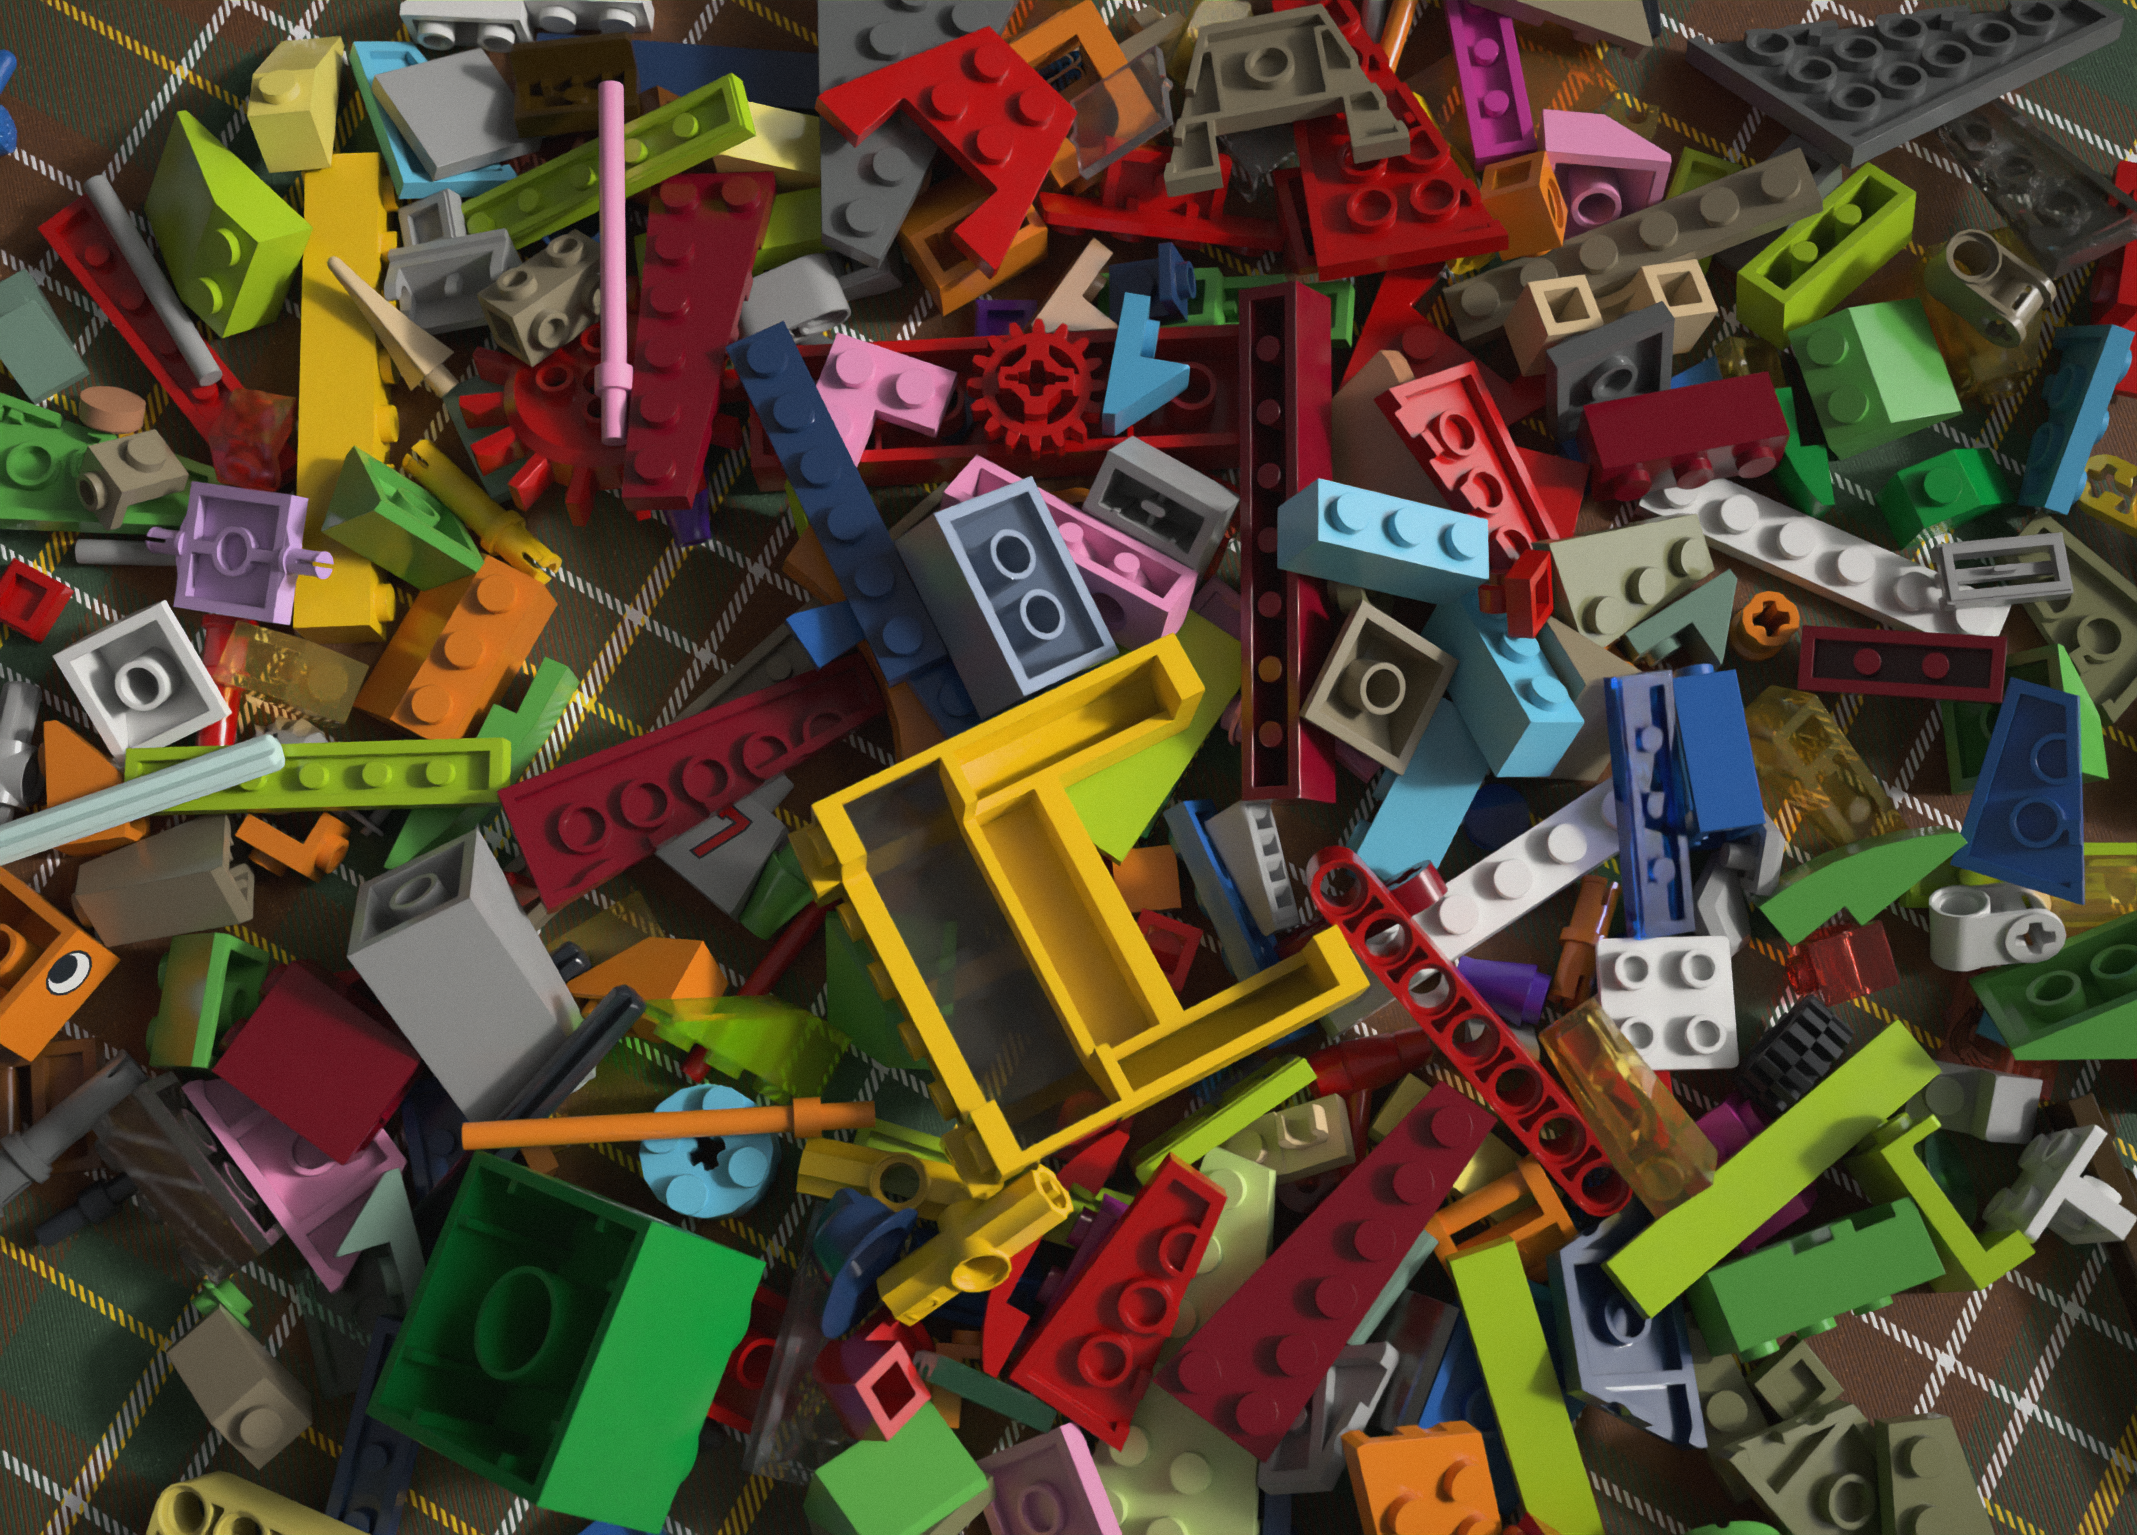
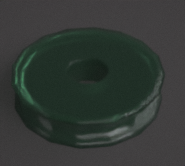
M1934 1131L1928 1135L1926 1140L1922 1139L1917 1142L1913 1147V1151L1967 1227L1971 1226L1977 1216V1200L1967 1165L1950 1139L1939 1131Z

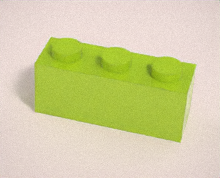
M1867 162L1823 199L1822 212L1797 221L1737 272L1736 320L1783 352L1791 345L1788 332L1820 320L1911 242L1916 192Z

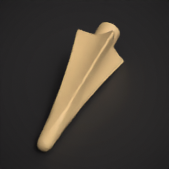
M333 256L328 259V268L366 317L410 390L412 391L422 381H425L440 398L449 393L459 381L443 363L454 351L420 328L386 301L340 258Z

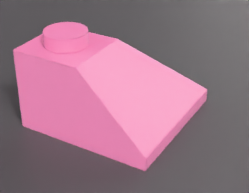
M1543 109L1536 140L1537 152L1546 151L1568 210L1563 241L1661 203L1672 162L1669 153L1605 114Z

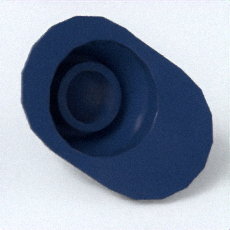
M844 1187L836 1191L819 1218L816 1233L808 1247L810 1260L828 1289L819 1321V1326L824 1336L835 1338L846 1334L858 1325L874 1308L880 1299L876 1279L898 1262L905 1240L917 1221L918 1212L915 1209L907 1208L895 1212L880 1200L867 1195L862 1196L852 1188Z

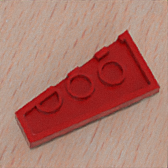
M1474 360L1389 388L1373 399L1452 511L1488 520L1489 562L1494 569H1511L1525 549L1533 550L1532 542L1560 539Z
M1169 1151L1009 1366V1378L1121 1452L1130 1432L1129 1425L1138 1403L1144 1399L1154 1375L1153 1368L1166 1337H1170L1178 1318L1179 1306L1190 1279H1194L1225 1206L1227 1201L1226 1190Z

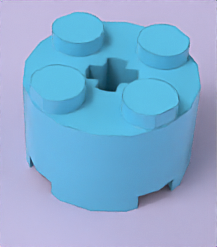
M702 1084L680 1089L660 1103L654 1112L760 1106L733 1088L722 1085ZM778 1133L642 1140L639 1155L644 1179L659 1201L679 1214L718 1222L743 1216L764 1201L768 1194L767 1191L776 1179L782 1151ZM709 1138L718 1144L724 1141L726 1147L725 1150L717 1154L719 1166L712 1170L710 1165L698 1162V1155L704 1151L703 1142Z

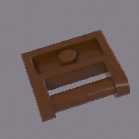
M90 1037L51 1042L43 1048L32 1062L8 1048L0 1049V1141L8 1133L13 1134L18 1131L23 1134L20 1088L21 1071L31 1069L34 1125L106 1064L104 1039ZM108 1116L51 1163L53 1170L49 1173L50 1177L111 1169Z

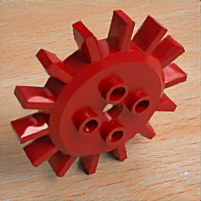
M628 276L626 292L630 301L626 303L627 364L631 365L634 371L641 294L639 277ZM600 321L586 328L583 333L533 367L515 356L477 346L472 357L480 379L503 385L504 392L459 396V407L468 429L509 425L470 445L480 472L483 476H486L517 460L525 458L527 463L507 483L515 506L526 512L550 484L555 481L568 486L565 492V503L573 526L586 527L594 508L597 490H614L623 487L627 445L608 446L602 443L601 418L594 417L596 414H601V398L588 392L595 384L594 368L601 363ZM725 369L723 376L725 388L720 404L749 401L735 370ZM559 381H565L560 386H558L557 384ZM630 397V398H627L628 424H629V414H630L631 397ZM718 413L712 421L710 443L739 451L744 442L739 419ZM703 469L696 494L707 488ZM651 510L631 511L638 521L651 518Z

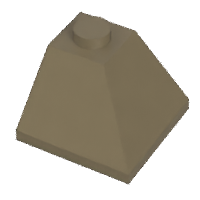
M1356 599L1298 716L1394 774L1403 776L1452 678L1459 660L1366 601Z

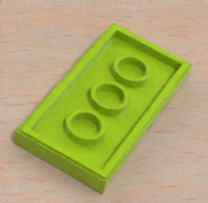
M1188 608L1184 624L1175 635L1204 685L1205 691L1189 728L1064 789L1097 851L1118 866L1122 864L1241 688V642L1190 608ZM1115 643L1119 654L1102 662L1099 667L1132 651Z

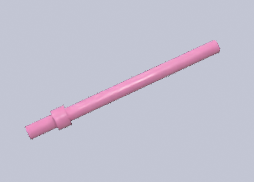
M603 81L598 85L601 363L594 368L595 395L601 398L602 443L608 446H622L627 444V398L631 397L634 372L633 367L627 364L624 86L617 81Z

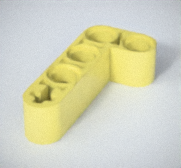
M224 1471L208 1473L171 1484L162 1491L156 1502L146 1535H256L255 1524L257 1523L262 1535H370ZM199 1498L204 1506V1517L199 1510Z

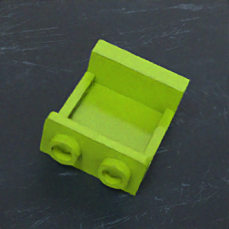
M1904 1112L1889 1121L1886 1118L1856 1144L1858 1147L1856 1150L1841 1160L1874 1206L1912 1196L1946 1273L1928 1281L1936 1293L1982 1291L2036 1253L2019 1229L1973 1234L1913 1151V1147L1917 1142L1941 1126L1934 1114L1911 1119L1907 1112Z

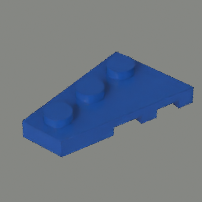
M2013 677L2010 678L1960 832L1968 843L1953 854L1950 865L2076 904L2085 905L2080 696Z

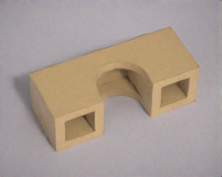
M1697 259L1641 266L1629 284L1613 294L1594 299L1585 274L1527 282L1503 326L1522 376L1526 377L1546 374V350L1557 346L1564 339L1573 335H1583L1615 321L1624 313L1633 310L1639 311L1661 301L1664 302L1675 318L1673 354L1690 352L1717 314L1718 309Z

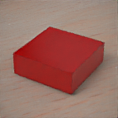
M13 557L0 578V623L42 644L74 591L65 584Z

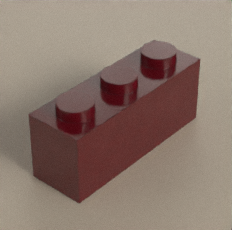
M1765 371L1583 405L1575 441L1582 463L1590 465L1587 479L1594 501L1599 502L1615 498L1619 501H1631L1641 498L1652 491L1674 487L1684 490L1695 489L1707 484L1711 480L1737 475L1743 478L1761 476L1771 469L1779 467L1790 437V431L1769 373Z
M1802 625L1797 690L1806 693L2001 705L2008 637Z

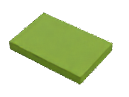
M1283 1051L1131 1154L1126 1162L1144 1186L1169 1151L1190 1165L1318 1077L1304 1057Z

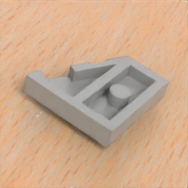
M1387 1342L1345 1346L1266 1464L1259 1460L1257 1486L1270 1495L1332 1491L1347 1463L1340 1436L1352 1430L1363 1432L1398 1364L1399 1352Z

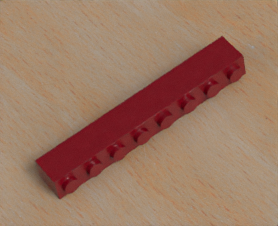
M1295 280L1239 290L1242 801L1273 806L1336 804L1335 738L1298 716L1334 645V604L1330 602L1328 597L1327 579L1277 568L1278 507L1318 478L1332 481L1331 298Z

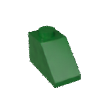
M1989 447L1953 449L1898 471L1874 495L1901 551L2013 506L2017 502Z

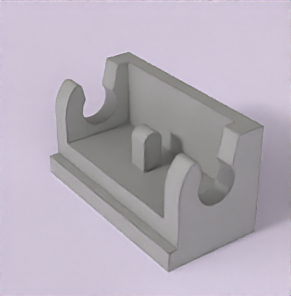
M506 228L390 249L388 253L390 264L384 283L385 300L388 302L399 300L400 312L430 335L488 325L476 294L496 282L502 273L520 266L522 262Z

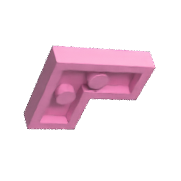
M837 332L816 387L857 468L876 418L936 438L958 383L957 372Z

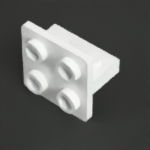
M1726 936L1601 939L1595 944L1598 994L1589 999L1590 1005L1586 1010L1587 1027L1601 1028L1603 1068L1607 1072L1732 1069L1739 1064L1730 943Z
M2093 1124L2073 1129H2064L2049 1133L2047 1136L2040 1134L2035 1137L2019 1158L2018 1166L2024 1170L2012 1188L2008 1189L2005 1187L2001 1189L1985 1208L1982 1219L1988 1224L1982 1233L2019 1229L2029 1244L2039 1238L2047 1226L2072 1245L2124 1240L2136 1222L2137 1217L2119 1205L2122 1197L2111 1186L2092 1176L2085 1175L2083 1178L2080 1177V1174L2106 1137L2107 1132Z

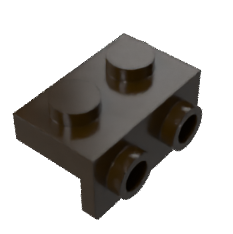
M616 32L510 45L509 58L516 81L514 122L519 139L538 136L542 138H556L566 133L599 130L598 85L603 81H617L624 86V124L641 117L639 101L641 80L630 33Z

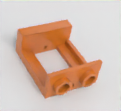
M1084 0L1010 44L1036 72L1082 46L1120 111L1122 131L1118 140L1157 145L1156 141L1161 139L1165 123L1092 0ZM1066 137L1048 171L1055 183L1054 193L1067 195L1072 192L1074 196L1083 197L1100 187L1107 149L1099 152L1083 151L1075 147Z

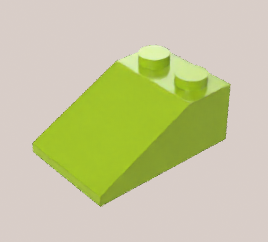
M187 110L179 111L176 113L144 206L179 298L221 338L276 322L313 227Z

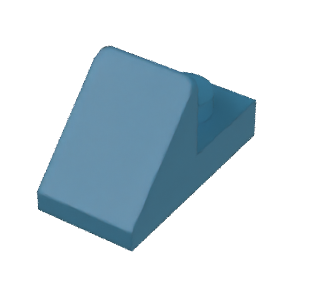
M1125 292L1102 412V434L1116 436L1184 392L1188 387L1189 365L1154 359L1160 321L1149 320L1151 296Z

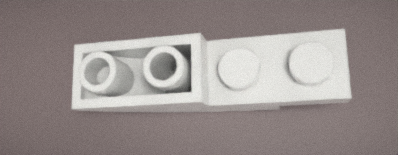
M406 0L401 3L400 16L415 44H422L427 48L435 50H448L454 45L479 46L487 51L505 53L509 52L511 44L533 42L535 27L558 34L570 33L575 29L602 30L605 33L628 32L630 35L634 32L652 33L654 8L651 0Z

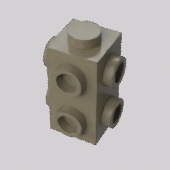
M574 229L566 235L555 238L548 244L547 248L520 266L505 271L496 282L477 293L476 296L496 344L533 367L583 333L586 328L599 322L600 243ZM626 292V303H627V302L630 301V300H629V297H628L627 292Z

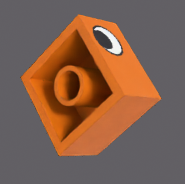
M0 866V1044L32 1062L121 959L44 896Z

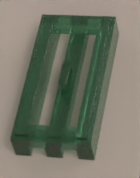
M923 1349L921 1352H916L912 1363L923 1381L1023 1426L1049 1433L1057 1410H1054V1407L1045 1401L941 1354Z

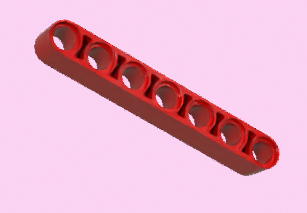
M1338 845L1328 846L1316 852L1308 862L1305 875L1311 898L1321 914L1332 926L1337 925L1350 947L1581 1209L1588 1214L1599 1217L1611 1216L1621 1211L1630 1201L1633 1184L1630 1174L1613 1146L1355 852ZM1335 868L1349 869L1356 874L1353 887L1343 895H1329L1320 889L1322 878L1327 872ZM1388 918L1395 920L1399 924L1397 935L1386 944L1375 945L1364 939L1366 929L1372 922L1378 919ZM1431 968L1442 973L1440 984L1429 993L1418 994L1408 989L1410 979L1422 969ZM1473 1018L1485 1022L1482 1034L1472 1042L1462 1043L1452 1039L1453 1031L1460 1022ZM1513 1068L1527 1071L1526 1079L1519 1088L1512 1091H1503L1495 1087L1497 1079L1503 1072ZM1559 1117L1569 1119L1568 1128L1563 1135L1555 1139H1544L1538 1136L1541 1127L1550 1119ZM1602 1166L1611 1168L1610 1176L1603 1184L1596 1187L1581 1185L1583 1177L1591 1169Z

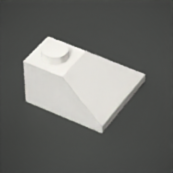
M166 600L125 616L81 638L53 655V658L120 768L125 766L126 748L165 747L232 713Z

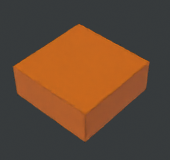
M1171 845L1131 849L1120 866L1112 862L1114 883L1132 916H1140L1142 908L1158 914L1183 911L1177 855Z

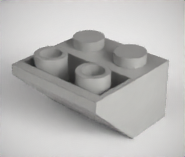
M1131 436L1108 451L1083 504L1082 511L1198 572V578L1191 598L1192 601L1240 504V495L1140 439Z

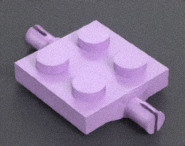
M192 481L188 510L180 526V531L153 527L146 535L147 537L166 540L165 543L146 541V547L151 553L176 556L178 579L173 607L290 625L298 575L326 579L330 576L333 569L313 566L312 563L319 562L334 565L333 557L329 552L302 549L309 498Z

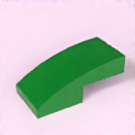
M1791 387L1775 388L1790 431V437L1779 467L1771 469L1769 473L1792 509L1820 521L1835 505L1826 445L1800 447Z

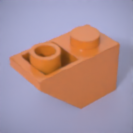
M57 720L44 722V742L40 744L38 749L39 767L46 779L47 804L42 807V810L124 783L125 767L120 768L114 758L87 736ZM150 816L112 827L52 849L75 858L109 854L151 837Z
M648 937L568 981L566 986L579 1007L582 1017L586 1019L614 987L627 984L645 1000L647 1007L646 1011L623 1037L643 1038L654 1043L673 1041L696 1044L729 982L703 941Z

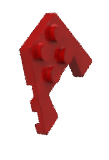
M987 26L826 90L817 97L815 110L854 148L899 109L903 110L991 196L954 229L950 241L991 280L997 274L1078 112L990 26Z
M1445 261L1386 271L1338 392L1379 350H1398L1406 359L1415 379L1474 360L1507 430L1525 419L1528 421L1546 410V374L1523 377L1521 373L1510 384L1413 309L1448 268Z

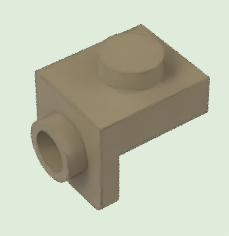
M153 429L87 446L80 473L76 479V491L82 505L88 511H92L103 527L110 531L121 527L129 505L184 491L189 473L157 430Z

